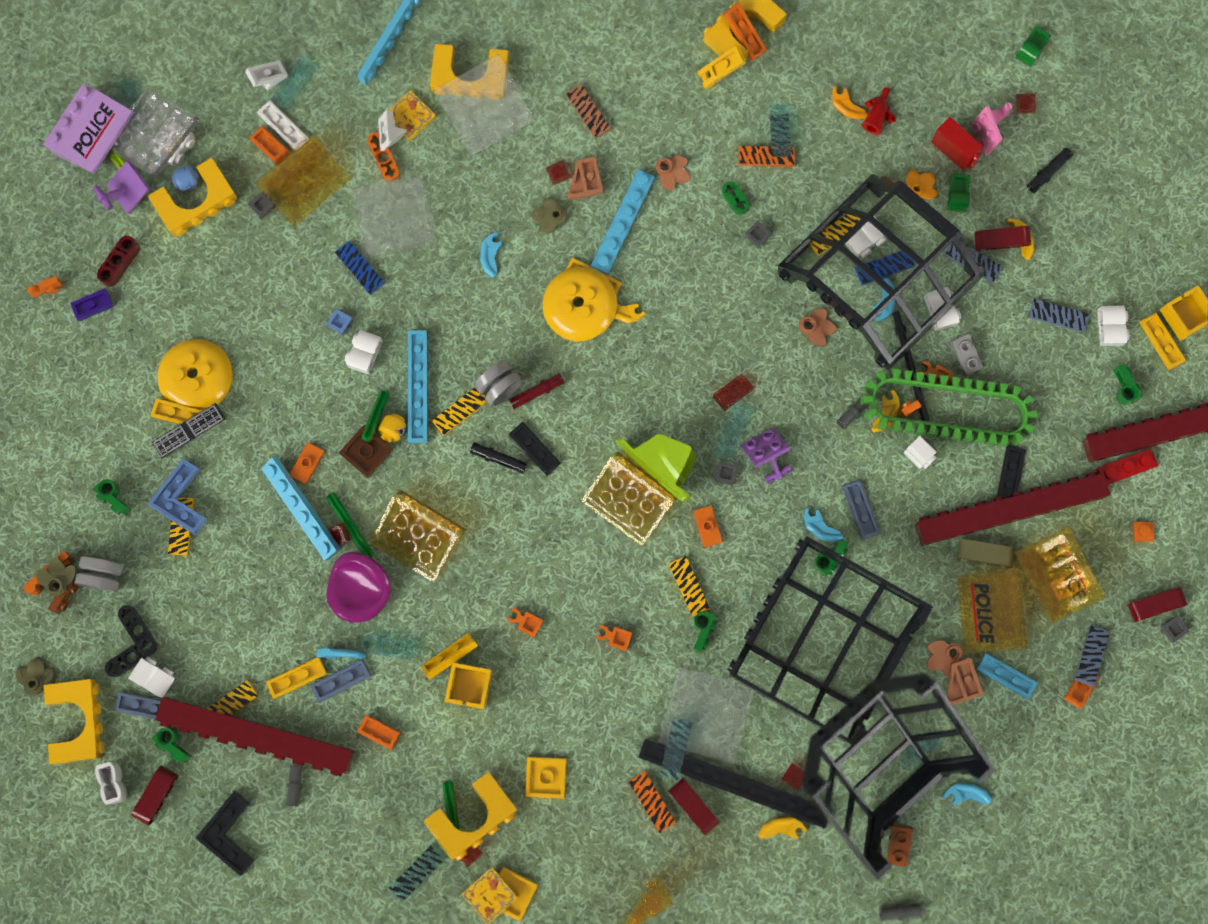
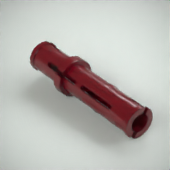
M560 373L546 381L541 380L540 384L509 399L510 403L519 401L512 405L514 410L545 393L549 394L550 390L565 384L563 379L555 382L562 378Z

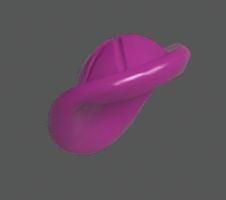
M348 552L341 555L332 567L326 591L327 602L333 613L340 619L356 623L365 622L376 617L386 606L390 597L391 583L386 571L373 558L358 552Z

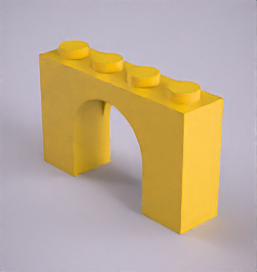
M739 0L730 6L732 7L734 4L740 3L747 17L757 19L772 33L786 21L787 14L772 0ZM721 14L717 18L716 23L713 26L710 25L704 31L703 42L718 56L723 55L735 46H739L746 60L749 51L732 36L730 26L723 14Z
M435 44L430 79L431 92H434L436 95L449 93L456 97L470 95L475 99H480L483 96L489 97L491 100H499L505 97L509 63L508 50L490 49L488 67L485 74L476 81L466 82L458 79L453 73L455 55L453 45Z
M212 157L196 166L208 189L207 197L200 206L194 209L178 207L164 186L148 195L156 211L174 237L184 235L187 229L192 226H199L205 218L217 215L220 209L232 206L235 200L238 199Z
M86 679L44 685L45 705L74 703L83 710L86 719L84 730L76 739L69 742L48 744L49 764H63L102 758L101 754L104 753V744L100 742V734L103 732V726L99 722L98 714H101V705L97 703V695L100 693V688L96 680Z
M489 772L472 784L473 789L487 808V820L480 829L474 832L458 830L452 825L441 808L424 820V824L451 861L457 859V861L461 860L468 854L466 852L467 849L471 846L475 849L484 842L482 840L487 834L492 836L499 830L498 826L501 823L505 822L507 824L516 817L514 813H516L517 809Z

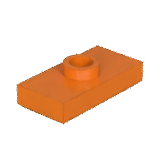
M263 126L249 138L275 164L289 152Z
M307 442L291 470L290 476L307 485L325 451Z
M712 505L694 510L693 514L703 547L706 548L722 543Z
M1074 680L1063 699L1081 710L1095 685L1092 687Z
M367 714L357 730L361 735L390 750L394 748L401 732Z

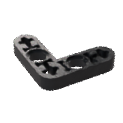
M129 605L119 609L118 617L135 644L106 663L105 672L111 677H119L137 665L141 655L136 648L143 649L145 642L152 643V645L150 646V651L144 650L141 652L143 658L150 657L157 650V642L137 610ZM125 610L132 611L130 614L132 620L138 619V621L131 623L129 618H124ZM137 625H141L143 628V632L139 636H135L133 633V629ZM130 652L136 654V660L133 663L127 661V655ZM123 662L127 666L125 668L124 665L119 666L117 668V673L110 671L112 669V664L118 665Z

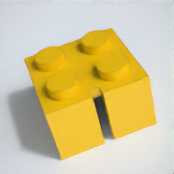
M1199 285L1170 301L1160 309V312L1180 342L1208 326V299Z
M452 663L444 702L464 706L466 702L467 707L485 710L493 671Z

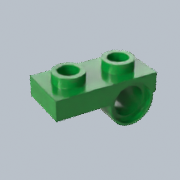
M1035 26L1015 58L1031 67L1051 35Z
M951 173L947 211L966 213L970 200V175Z
M1125 363L1116 367L1113 371L1122 386L1116 394L1118 402L1127 405L1141 399L1142 390L1134 382L1131 369ZM1123 391H1128L1131 398H1126Z
M109 479L102 480L93 488L98 493L96 497L103 503L108 501L112 505L110 509L118 515L122 513L127 516L131 511L128 506L117 498L120 488ZM112 485V491L106 494V488Z
M841 539L834 551L845 556L848 551L845 548L848 542ZM819 554L814 560L815 569L824 577L828 573L832 575L838 565L823 554ZM825 558L828 561V567H821L818 560Z
M700 612L695 616L693 621L694 627L701 632L693 649L694 651L701 653L702 649H707L710 641L707 636L709 631L713 632L717 621L714 618L716 615L709 612ZM705 617L708 620V625L705 627L699 626L697 619Z
M162 728L153 736L152 739L156 742L155 746L162 751L167 750L171 753L170 757L177 763L188 762L192 757L176 744L179 740V733L176 729ZM169 731L172 734V739L166 742L164 736Z

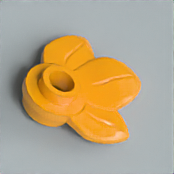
M914 169L908 172L905 179L906 183L921 198L932 200L939 194L937 190L932 188L935 184V176L933 174L923 173L919 175Z

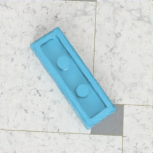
M984 653L976 668L978 672L1027 700L1038 683L988 653Z

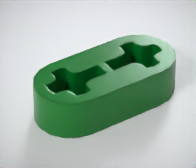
M726 182L722 187L724 199L735 214H745L749 208L747 198L736 183ZM727 187L730 189L734 188L733 194L735 197L731 193H726ZM736 200H738L740 204L744 203V209L736 208Z

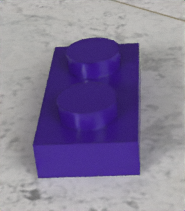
M106 289L70 303L78 321L114 307Z

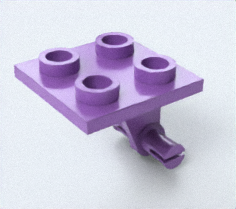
M126 161L107 184L111 192L104 193L99 186H95L92 189L98 197L99 203H102L107 211L114 208L110 201H118L127 214L132 212L150 190L130 161Z
M774 428L740 445L756 468L770 461L774 472L764 477L768 484L776 479L780 480L783 478L782 476L792 472L789 465L778 469L775 458L789 451L790 447Z

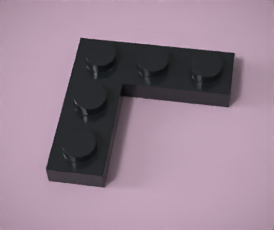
M233 791L197 835L196 839L239 876H243L255 860L225 834L250 805V802L237 791Z

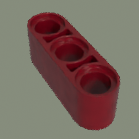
M1030 226L974 232L976 251L981 249L987 251L1031 246Z
M125 235L121 237L98 269L97 278L105 286H115L138 254L140 246L132 236ZM133 243L130 249H126L128 244ZM122 258L121 263L115 265L116 260ZM107 274H111L109 279L104 280Z
M1178 587L1127 605L1135 623L1187 606L1188 603L1182 588Z
M162 765L159 766L133 809L131 816L150 826L154 821L152 820L154 815H157L164 804L162 801L165 797H168L174 786L173 782L175 779H178L179 775Z
M683 778L668 790L704 835L708 834L720 823Z

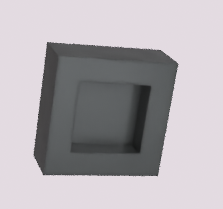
M263 192L248 203L261 219L275 208L274 204Z
M757 221L744 236L759 248L771 236V233Z
M719 462L714 481L733 486L738 467Z
M1178 615L1160 626L1171 643L1176 642L1190 632Z

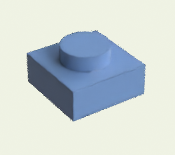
M335 309L326 325L344 335L353 318Z

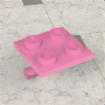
M1006 103L1004 106L993 111L987 106L972 122L973 131L977 134L979 143L983 146L982 150L985 156L989 155L1003 140L997 124L1009 115L1013 107L1011 103Z

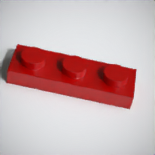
M1148 449L1098 467L1096 470L1098 474L1104 473L1107 485L1156 468L1158 464L1152 449Z

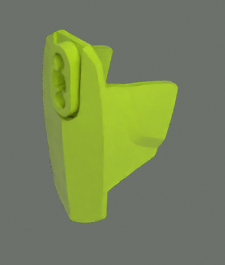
M662 434L655 435L635 449L623 438L615 440L638 465L684 503L686 499L689 501L692 498L681 489L697 457V453L689 445Z

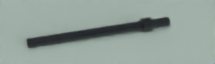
M896 311L892 313L896 326L894 329L902 345L907 340L906 326L903 325L900 312ZM909 350L904 355L908 371H913L911 376L913 381L916 368L911 351ZM913 386L916 400L922 406L919 409L922 421L930 420L921 387Z

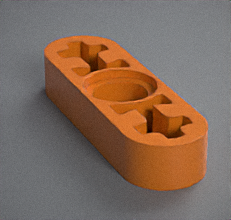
M379 132L371 133L367 141L384 179L387 182L397 181L400 173L389 148L384 151L378 149L376 144L373 143V139L377 138L380 144ZM382 153L389 155L388 160L385 162L379 160V156ZM389 165L390 168H391V170H392V172H394V173H393V174H394L393 177H390V175H387V174H388V170H387L386 166Z

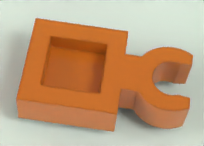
M54 276L38 282L39 285L28 287L27 290L29 295L36 298L43 293L55 294L64 286L62 280Z
M927 361L921 363L922 366L926 367V372H923L925 373L924 377L929 373L937 374L934 384H938L937 377L940 375L949 376L946 385L949 384V379L953 376L954 372L938 364L932 368L931 364Z
M512 608V611L517 613V617L515 619L508 617L507 620L512 624L519 623L518 630L535 638L544 621L527 611L522 616L518 609Z
M600 625L599 628L605 630L606 633L602 637L597 635L596 638L600 641L607 639L609 640L608 646L627 652L633 633L614 627L611 632L606 626Z

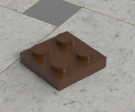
M363 425L339 454L365 477L369 478L392 453L393 449L375 433L370 442L362 440L361 437L366 426Z

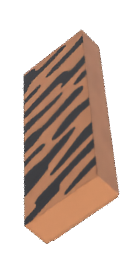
M582 84L566 93L567 98L595 139L611 130V127Z

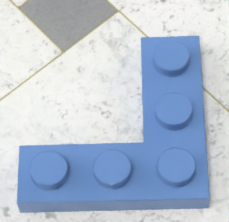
M182 459L149 501L148 505L196 536L207 522V519L178 501V498L200 470L190 462Z

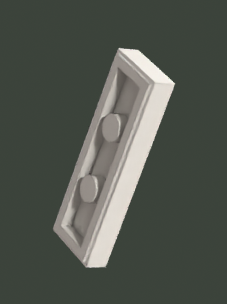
M271 100L257 111V114L294 151L308 139Z

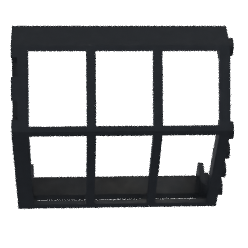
M871 174L778 265V275L783 281H788L790 284L794 283V279L805 282L806 287L811 292L819 294L820 299L826 305L830 304L838 316L845 317L848 320V324L854 330L858 329L864 335L875 351V362L881 368L885 367L887 370H890L983 277L985 269L973 259L976 255L968 244L965 246L961 238L963 235L960 230L902 181L893 183L890 178L882 177L878 179L877 175ZM868 189L879 198L885 192H888L868 213L850 208ZM895 195L946 237L925 260L873 217ZM843 213L862 218L839 241L820 236ZM867 222H870L919 265L895 289L844 246ZM813 241L832 247L809 270L792 265ZM953 243L965 262L964 271L971 277L949 297L929 267V264L947 246ZM838 250L889 294L865 319L814 275ZM924 270L945 303L920 326L899 294ZM895 300L916 332L890 355L869 323Z
M806 536L804 540L799 539L794 548L797 550L795 556L782 578L776 579L772 587L775 589L772 596L768 594L763 603L766 606L764 611L757 613L753 621L756 623L754 629L749 628L744 637L747 640L737 660H732L727 670L730 671L728 676L821 728L824 724L814 719L825 693L844 704L850 701L849 698L829 688V685L861 626L894 644L875 681L890 679L908 644L912 640L910 634L914 635L920 626L925 623L933 606ZM807 547L841 564L822 596L790 579ZM846 568L879 586L860 617L827 600ZM788 584L818 601V604L786 662H783L753 645L785 585ZM884 589L917 607L898 638L865 621ZM823 605L854 621L856 625L822 684L790 665ZM749 650L782 668L770 693L737 675ZM787 671L820 689L809 715L775 697ZM878 700L853 722L847 737L839 734L836 738L850 746L866 732V726L863 724L864 719L868 721Z
M919 673L870 682L818 729L809 740L801 786L866 870L879 880L893 867L881 855V839L884 838V832L943 777H950V774L953 773L970 774L982 784L996 769L939 684L926 673ZM911 689L924 699L932 692L938 702L893 709L883 694ZM876 700H879L887 713L833 761L824 748ZM943 709L956 729L911 735L898 715ZM892 718L906 739L853 787L839 769V766ZM961 735L974 755L930 761L917 742ZM911 745L923 762V765L872 812L858 792L903 750ZM822 757L830 767L828 782L819 774ZM835 775L849 792L844 830L829 812ZM826 789L823 804L818 795ZM855 801L868 817L863 854L849 838Z

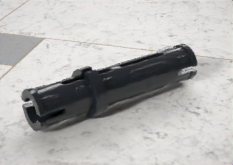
M1064 147L1043 170L1037 172V176L1027 184L1028 190L1036 193L1043 184L1048 183L1051 177L1073 156L1072 151Z
M474 442L470 449V454L484 458L487 462L497 463L521 474L524 473L527 462L494 450L493 447L488 448Z

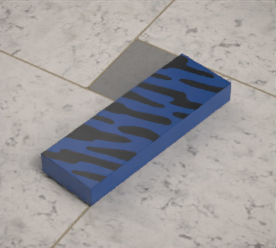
M350 241L335 251V254L370 295L385 284Z
M903 251L866 263L881 278L915 266L913 260ZM855 267L862 286L874 282L859 267Z

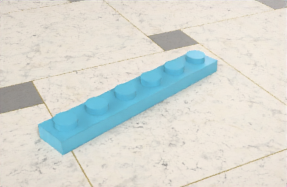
M421 0L402 1L357 74L359 82L366 85L368 81L373 80L375 69L377 66L382 65L387 50L390 51L392 49L394 38L396 35L399 36L403 30L402 25L411 18L413 7L418 6Z
M637 170L591 264L592 268L606 275L609 274L655 176L642 170Z
M427 330L408 331V443H428Z
M277 456L272 457L261 468L324 561L329 560L341 548Z

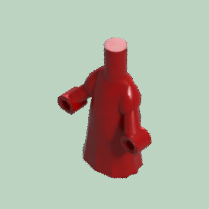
M887 87L883 88L880 96L865 102V105L870 110L861 125L865 131L873 135H880L882 133L886 115L888 123L896 121V116L891 113L887 102L890 89Z

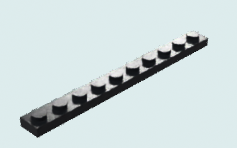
M647 739L644 740L638 756L640 759L661 767L663 763L674 772L821 828H826L828 820L813 802L686 754L683 756L679 751L671 749L676 755L674 757L665 751L668 747ZM669 756L682 763L681 771L676 768ZM663 758H666L674 768L664 763Z

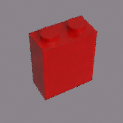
M951 117L936 130L931 141L962 171H965L967 168L972 169L982 155L980 152L983 146Z

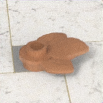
M674 156L671 159L662 158L656 163V171L660 175V183L665 189L673 191L676 183L684 184L690 181L689 174L684 169L688 162L686 158ZM667 165L668 170H663L661 167Z
M816 309L810 316L803 317L799 322L800 331L808 336L811 343L817 346H825V336L831 335L837 329L832 322L826 319L827 310ZM810 323L812 328L807 329L805 324Z
M942 640L931 642L927 646L928 650L932 653L928 659L927 668L930 670L943 669L945 676L949 677L951 663L960 660L963 655L961 646L956 643L947 644ZM954 649L955 654L950 656V650Z

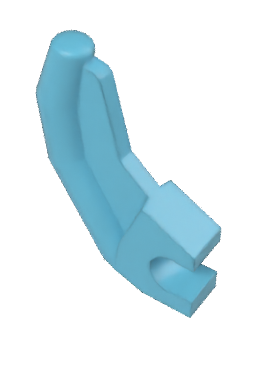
M496 232L489 235L483 241L480 254L483 269L492 278L496 277L498 272L495 256L503 245L501 241L498 243L493 242V239L498 237Z
M889 278L883 279L887 284H889L893 289H895L894 284L890 281ZM883 288L882 298L872 311L889 295ZM895 300L881 312L880 317L875 318L876 322L885 320L894 312Z
M805 508L804 521L807 530L821 540L836 542L843 539L840 531L826 526L819 510H816L815 516L811 517L808 514L809 509Z
M323 648L317 650L316 658L338 659V657L365 659L366 654L357 650Z
M957 782L949 787L942 796L946 799L949 794H952L954 800L951 804L953 805L968 799H973L982 804H989L992 801V798L985 789L972 783Z

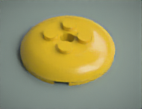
M586 267L570 268L559 273L548 284L543 296V314L550 328L562 338L576 342L592 340L605 332L612 324L617 312L616 292L611 282L602 273ZM578 299L584 300L583 305L580 307H576L574 304Z
M204 339L182 341L167 351L162 358L157 373L158 386L166 401L203 411L214 403L218 405L228 394L233 380L231 361L225 351L211 341ZM197 370V376L190 378V373Z

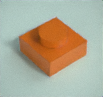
M910 400L901 406L902 409L899 414L901 418L905 419L918 411L922 406L918 400L913 403Z
M1154 522L1132 523L1133 542H1154Z

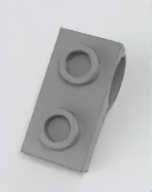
M965 333L948 342L949 348L953 349V355L957 357L965 376L984 368L969 333Z

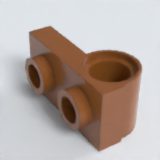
M75 579L66 586V590L62 595L54 597L48 607L49 610L60 614L67 609L71 594L74 595L79 588V585L74 584ZM56 583L54 588L58 590L60 585Z
M893 823L890 826L892 831L891 836L889 835L886 860L891 865L907 867L913 828L909 825Z

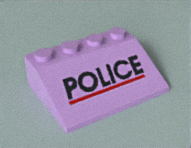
M82 84L43 145L54 155L95 174L134 112L98 90Z

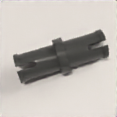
M859 398L853 405L847 408V411L836 421L842 429H846L855 419L861 416V413L870 404L861 405Z
M290 765L289 783H286L288 788L286 806H299L303 766Z
M897 904L896 907L879 908V915L881 921L899 919L901 921L904 918L921 917L922 910L920 904L906 906Z

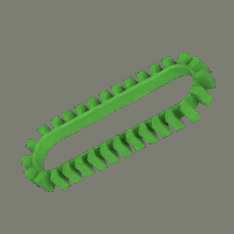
M894 368L889 372L890 378L886 379L884 370L876 373L873 377L879 384L876 385L871 380L867 381L863 389L871 392V395H863L860 398L861 405L870 404L872 409L863 414L869 421L874 415L880 418L876 425L878 429L884 430L887 422H892L891 432L900 431L901 424H904L901 433L910 434L913 432L912 425H916L913 435H923L925 427H928L925 436L934 437L937 435V438L942 439L949 436L948 430H952L949 437L950 440L961 438V441L969 442L973 440L972 443L979 444L985 441L984 444L986 445L997 443L996 446L1002 447L1009 444L1008 437L1010 436L1013 445L1025 440L1020 431L1027 436L1030 435L1035 426L1027 424V420L1038 418L1037 410L1028 412L1026 405L1034 400L1030 394L1023 400L1017 397L1022 388L1016 385L1011 387L1009 394H1007L1008 384H998L996 392H993L996 382L984 384V381L976 380L972 383V379L964 378L960 381L959 377H951L949 385H946L949 376L945 375L937 377L938 384H934L937 374H927L925 382H922L925 374L923 372H916L913 375L912 381L910 379L913 371L904 370L901 373L902 379H898L901 369ZM894 383L1004 398L1017 404L1021 411L1022 419L1017 430L1006 433L889 417L881 413L877 408L875 394L881 385Z

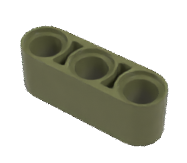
M960 539L957 560L967 559V562L979 564L980 562H985L986 565L997 567L1003 565L1005 568H1013L1015 548Z

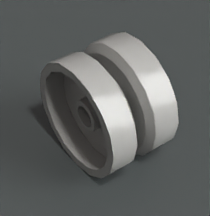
M506 360L499 361L491 366L479 377L474 385L480 395L486 394L485 400L491 407H496L503 403L523 383V379L518 373H511L512 366Z
M80 557L78 567L89 572L76 574L74 584L109 592H118L120 582L110 576L118 577L122 575L124 565L102 558Z

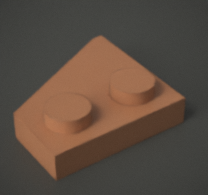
M596 157L577 160L568 193V201L603 194Z
M971 657L952 662L947 690V698L951 704L955 705L984 695Z

